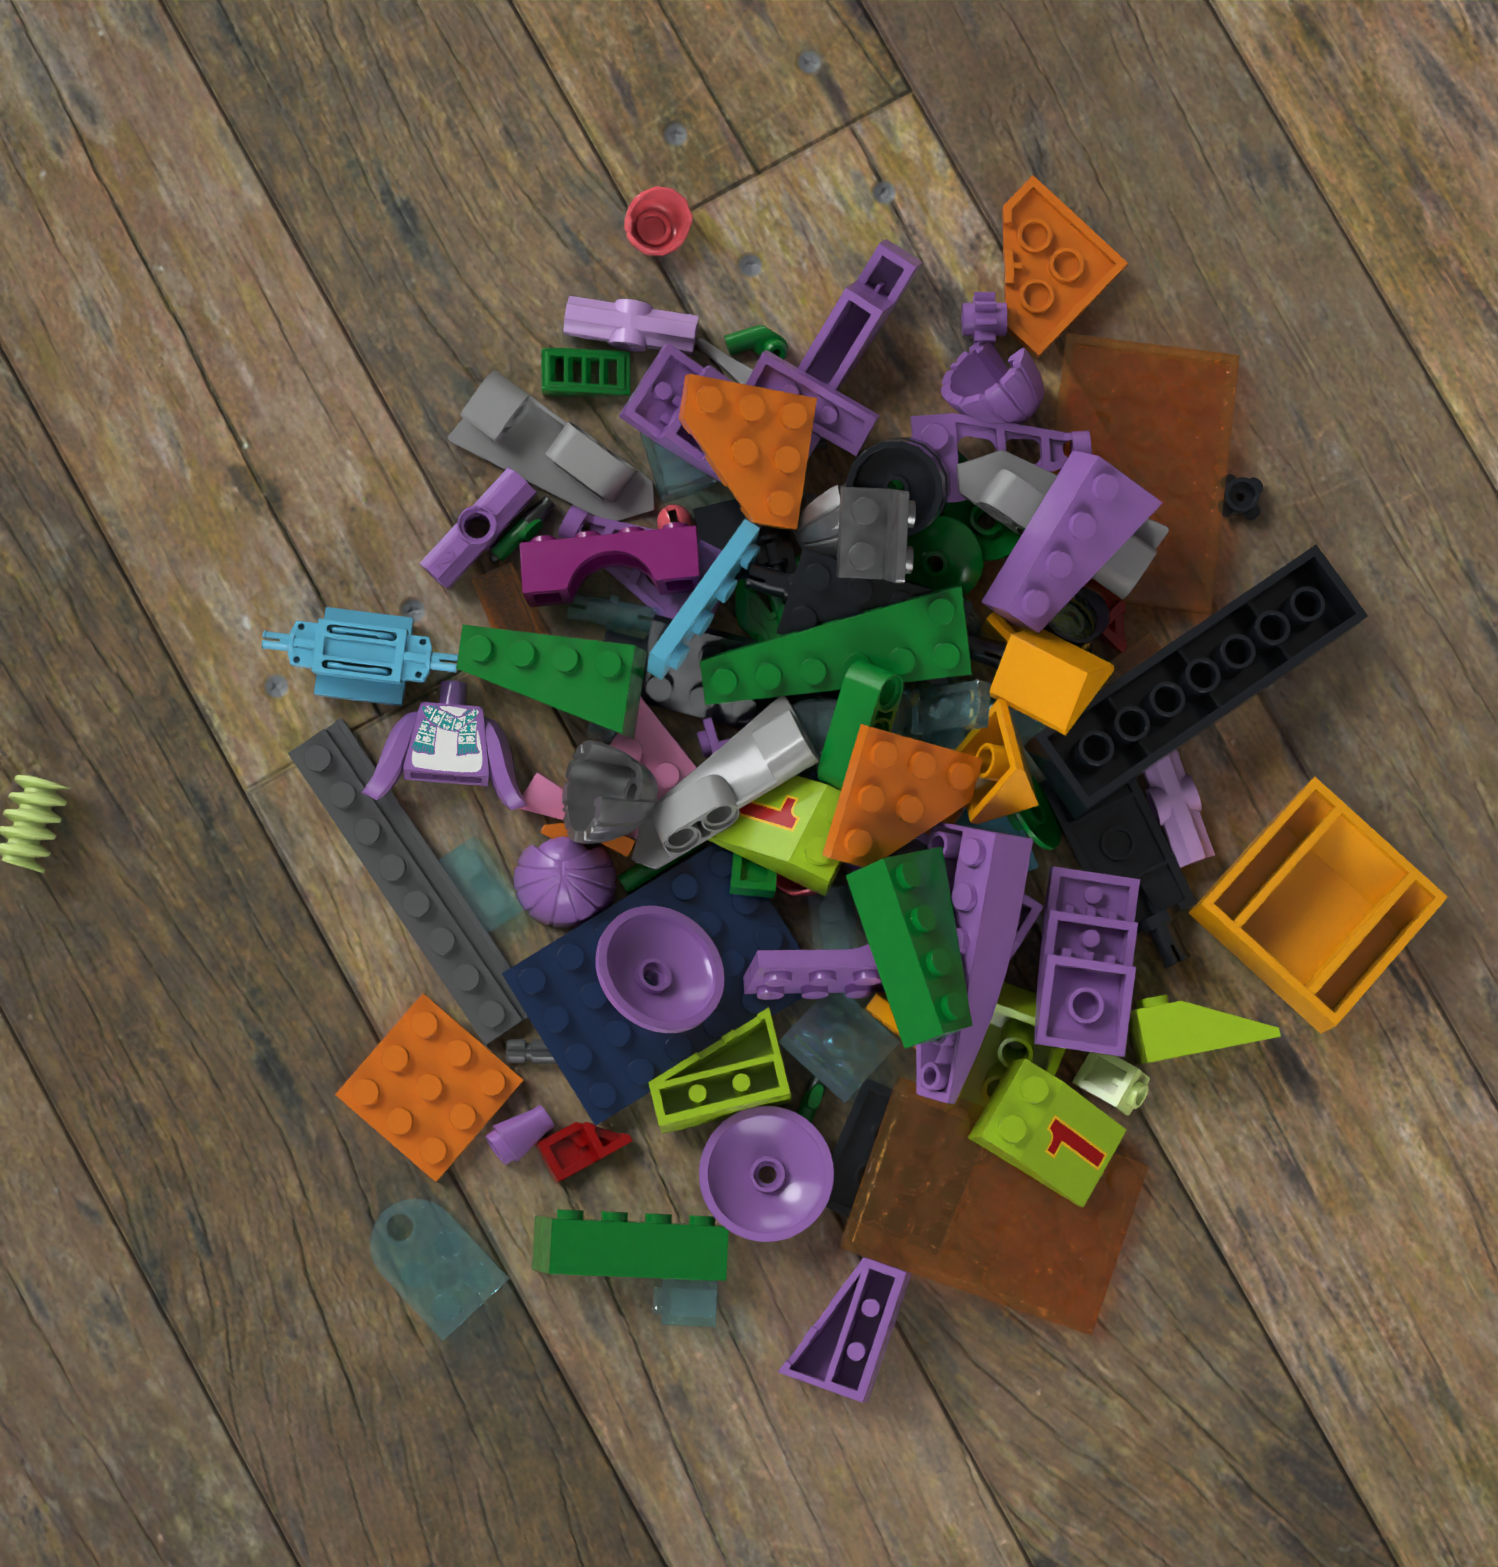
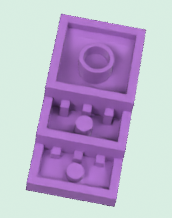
M668 342L661 348L618 417L684 461L721 482L705 459V453L692 434H688L679 421L685 375L694 374L726 381L731 380L710 365L703 368ZM813 432L808 458L821 439Z
M1055 866L1049 867L1039 957L1034 1044L1125 1057L1136 973L1133 959L1138 923L1135 922L1140 879Z

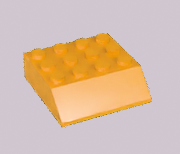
M1314 776L1266 825L1192 908L1189 914L1322 1034L1338 1025L1448 896Z

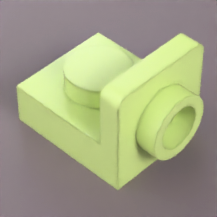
M1089 1052L1072 1083L1129 1116L1133 1109H1137L1144 1102L1149 1090L1147 1084L1150 1081V1077L1139 1068L1117 1056Z

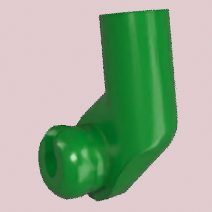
M756 325L724 335L725 344L730 356L749 350L761 356L762 352L768 350L784 360L788 354L786 340L764 325Z

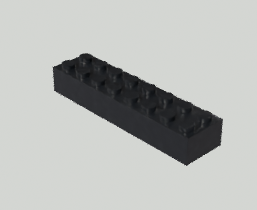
M1316 544L1100 690L1066 736L1047 726L1035 734L1024 748L1074 819H1077L1351 631L1368 615Z

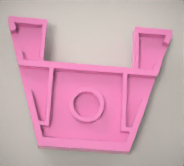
M640 696L635 738L632 739L617 733L610 746L627 753L652 772L658 783L657 797L659 800L695 770L697 766L649 708L642 696ZM538 771L522 795L527 806L520 809L564 820L563 787ZM639 827L624 836L637 839Z

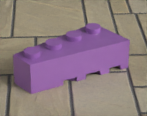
M1073 450L981 603L1013 625L1039 633L1163 502L1100 456Z

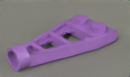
M957 413L910 417L911 437L931 445L943 457L950 472L951 494L948 502L967 500L959 494L956 465L959 464L957 444L963 437L970 436L987 439L995 446L996 451H1006V442L1009 439L1034 440L1039 444L1040 459L1034 465L1049 472L1061 469L1064 466L1068 457L1063 453V446L1068 441H1070V454L1073 450L1092 454L1089 430L1065 433L1008 422L987 423L979 421L974 417L971 418Z
M572 505L559 528L557 536L562 539L575 538L577 533L582 532L586 522L590 525V531L599 532L601 535L619 533V530L626 527L641 526L589 515V512ZM641 527V528H643V529H645V530H655V529H650V528H646V527ZM700 540L704 577L722 550ZM624 566L605 568L660 616L674 619L692 594V592L660 595L657 588L649 582L646 575L637 569H627ZM719 600L711 610L714 616L721 604Z

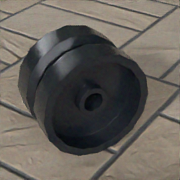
M892 437L867 448L851 466L846 480V487L896 489V485L891 481L898 480L902 482L904 491L909 492V500L915 501L916 505L915 524L913 528H908L907 537L930 526L945 510L951 494L950 472L943 457L931 445L913 437Z

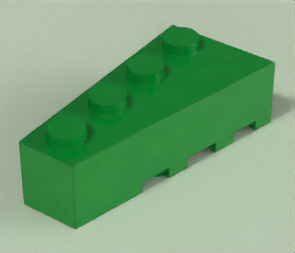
M463 624L456 669L634 739L647 651L629 644Z
M942 846L883 858L847 874L846 878L904 1049L932 1042L973 1026Z
M557 1209L556 1217L535 1216L532 1270L557 1275L726 1281L729 1230L722 1225H715L716 1218L714 1216L689 1215V1223H672V1214L645 1213V1221L628 1220V1212L601 1211V1219L584 1218V1210Z

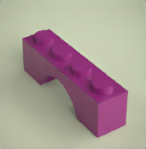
M682 522L669 523L664 525L662 529L645 530L641 527H626L619 530V533L601 535L596 531H584L577 533L575 538L557 539L554 536L543 535L534 537L531 542L520 543L522 593L529 608L573 603L578 589L590 575L611 566H627L641 571L652 580L660 595L693 592L703 578L701 541L696 525L689 526Z

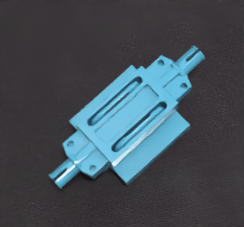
M326 607L324 619L319 618L318 623L296 621L290 634L264 630L262 636L265 639L262 640V649L288 651L292 667L312 669L311 671L316 674L314 694L321 697L403 707L407 681L425 683L431 669L457 673L458 670L456 669L457 664H453L457 663L458 654L433 652L429 637L413 635L415 620L411 617Z

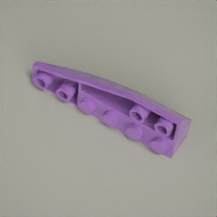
M939 822L930 830L927 849L941 846L943 848L973 1026L938 1040L916 1046L917 1095L948 1104H955L974 1064L992 1019L1006 976L1019 923L1033 843L1032 838Z

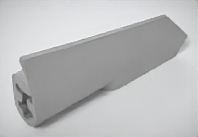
M496 370L492 371L478 387L460 414L463 419L448 436L450 442L505 470L510 467L526 481L594 516L619 521L655 510L654 482L577 425L570 421L565 422Z
M999 450L956 465L959 494L1019 536L1023 534L1057 475L1005 450ZM1148 518L1095 573L1092 579L1122 600L1126 598L1157 554L1155 549L1169 532L1168 527Z
M785 696L778 697L734 737L657 801L650 817L639 826L638 837L631 858L633 862L655 870L659 869L735 823L739 817L740 808L820 761L808 735Z

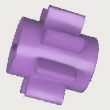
M974 292L973 303H962V336H973V344L976 342H991L994 346L996 336H1006L1007 303H996L995 292Z

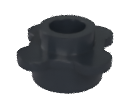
M1232 474L1224 476L1220 481V487L1223 492L1222 500L1217 504L1218 513L1223 517H1229L1233 514L1243 516L1249 521L1256 519L1260 514V508L1257 503L1260 493L1263 491L1262 482L1255 477L1250 479L1245 477L1236 478ZM1239 493L1244 496V500L1238 501L1236 499V495Z

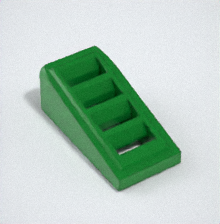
M541 348V389L543 397L630 396V352ZM555 363H564V382L555 381ZM573 363H582V383L573 382ZM591 363H599V384L591 383ZM608 363H617V385L608 384Z

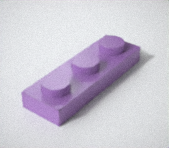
M768 350L762 352L746 382V385L817 398L812 431L855 456L862 450L880 417L877 413Z

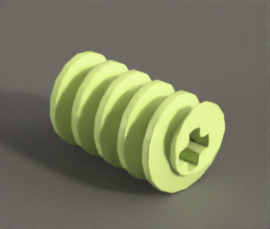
M17 775L14 781L24 788V792H11L8 798L16 803L19 808L6 809L3 812V815L13 822V826H0V834L8 839L7 843H0L1 861L44 873L45 868L38 864L35 858L50 856L51 852L40 843L41 840H55L56 835L46 827V824L61 823L62 818L51 809L53 806H66L67 801L57 794V790L71 788L31 775Z

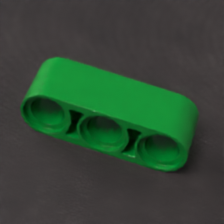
M863 660L856 661L850 666L842 683L819 761L817 773L820 782L841 791L861 724L891 732L903 692L901 676Z

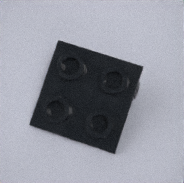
M736 499L693 509L700 540L720 550L724 549L744 519L748 520L741 511V505ZM755 524L760 527L757 545L761 547L755 562L791 574L792 570L796 571V558L789 531ZM743 567L734 578L737 580V583L741 579L747 581L750 575V568L748 570Z

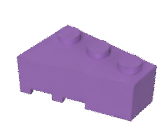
M864 1257L830 1301L829 1306L814 1326L803 1337L804 1339L793 1354L779 1369L778 1373L862 1403L869 1402L912 1273Z

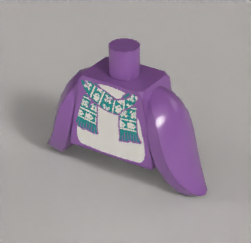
M452 680L441 682L439 703L421 702L418 711L407 713L394 725L385 742L375 772L361 792L378 800L394 787L403 771L404 780L488 786L490 777L494 791L509 810L527 806L518 787L513 756L505 732L495 720L484 716L483 707L466 705L467 684Z

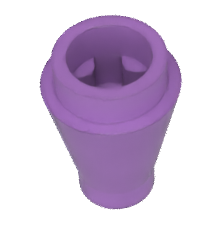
M538 1105L530 1111L493 1125V1131L487 1134L485 1138L503 1165H507L513 1160L517 1163L547 1131L554 1127V1124L545 1109Z

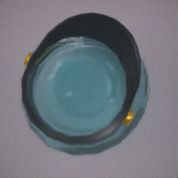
M1082 587L1043 629L1092 654L1094 639L1100 636L1107 628L1110 612L1105 600L1099 594Z

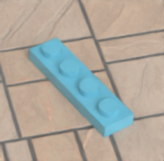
M744 519L650 651L647 672L662 680L670 668L674 670L680 668L690 651V647L687 644L694 634L698 636L704 634L713 619L714 613L711 610L718 600L722 603L728 600L737 585V580L734 579L742 567L748 570L759 555L761 547L757 545L760 527Z

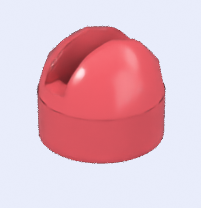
M678 504L664 507L657 517L658 529H662L664 525L671 523L668 515L670 511H676L679 522L692 526L691 514L685 507Z

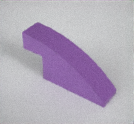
M888 239L880 242L858 280L845 288L798 368L839 391L875 339L923 262Z

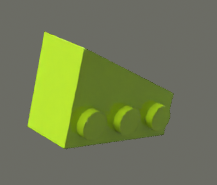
M769 1007L738 1029L731 1030L723 1035L719 1041L703 1051L696 1052L648 1082L658 1125L662 1134L727 1119L748 1108L779 1106L792 1102Z

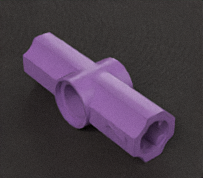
M508 467L473 506L462 511L458 522L419 564L440 585L449 590L484 551L489 550L496 544L499 535L537 495V492L517 472ZM476 519H484L490 523V530L487 535L478 539L470 537L467 534L469 524Z

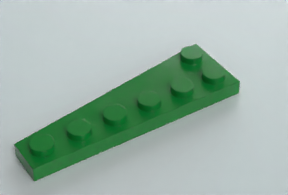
M962 585L951 586L886 607H878L858 615L826 622L820 626L799 632H791L774 637L771 640L753 643L701 658L700 669L705 705L841 690L846 672L853 663L859 660L899 675L903 682L972 675Z

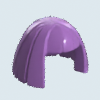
M976 342L969 347V352L964 351L956 359L957 363H952L950 366L951 370L946 372L942 380L941 394L952 408L960 414L971 418L974 417L979 421L987 423L1008 422L1021 425L1034 415L1044 397L1042 377L1027 350L1021 348L1009 357L1008 362L1012 368L1008 370L991 342Z
M556 837L544 842L539 847L530 844L522 852L514 869V890L517 891L516 896L520 905L525 911H529V915L537 922L547 926L552 925L555 928L578 927L609 908L615 897L614 892L617 890L616 868L613 866L614 862L610 854L602 844L592 850H588L583 844L573 842L569 837Z

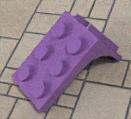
M869 944L855 949L758 950L743 977L744 994H757V998L762 1000L779 999L784 994L801 993L802 998L805 999L824 998L828 996V993H845L848 998L858 999L869 997L872 995V992H885Z

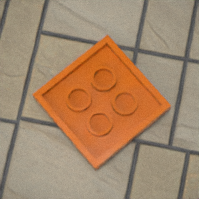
M422 993L335 1095L431 1179L438 1182L524 1082V1079L427 995Z

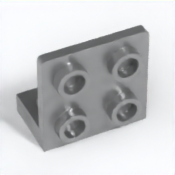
M840 488L836 577L884 579L893 583H905V574H911L913 569V547L907 546V530L914 527L916 518L915 501L909 500L908 491L884 488Z

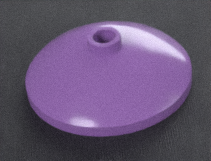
M660 906L632 908L618 915L607 926L599 939L595 962L602 990L611 1004L624 1017L638 1026L661 1033L687 1031L706 1020L720 1002L724 989V968L720 954L709 935L696 922L684 914ZM644 977L650 979L653 983V986L648 984Z
M759 1106L742 1110L730 1116L711 1134L702 1152L699 1165V1182L701 1193L708 1209L721 1225L732 1233L749 1240L774 1242L788 1239L803 1232L822 1214L833 1189L834 1166L825 1139L806 1118L785 1108ZM765 1167L774 1168L777 1174L776 1179L770 1184H765L760 1180V1171Z

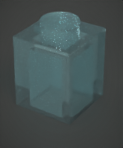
M663 1279V1287H654L653 1314H662L661 1325L716 1327L717 1281Z

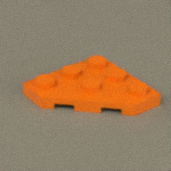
M1032 175L1003 205L1002 232L1007 332L1038 359L1127 267L1128 262Z
M685 375L679 421L688 434H692L705 453V459L723 485L728 486L741 505L740 509L748 521L753 524L797 530L817 398L700 375Z
M861 724L822 855L861 867L886 858L971 802L983 758Z

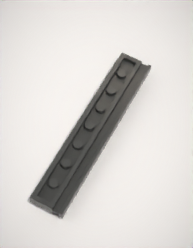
M339 718L334 724L288 753L485 1045H489L524 1021L528 1016L502 975L503 972L511 968L510 964L393 792L390 790L378 800L361 793L372 778L376 767L344 720Z

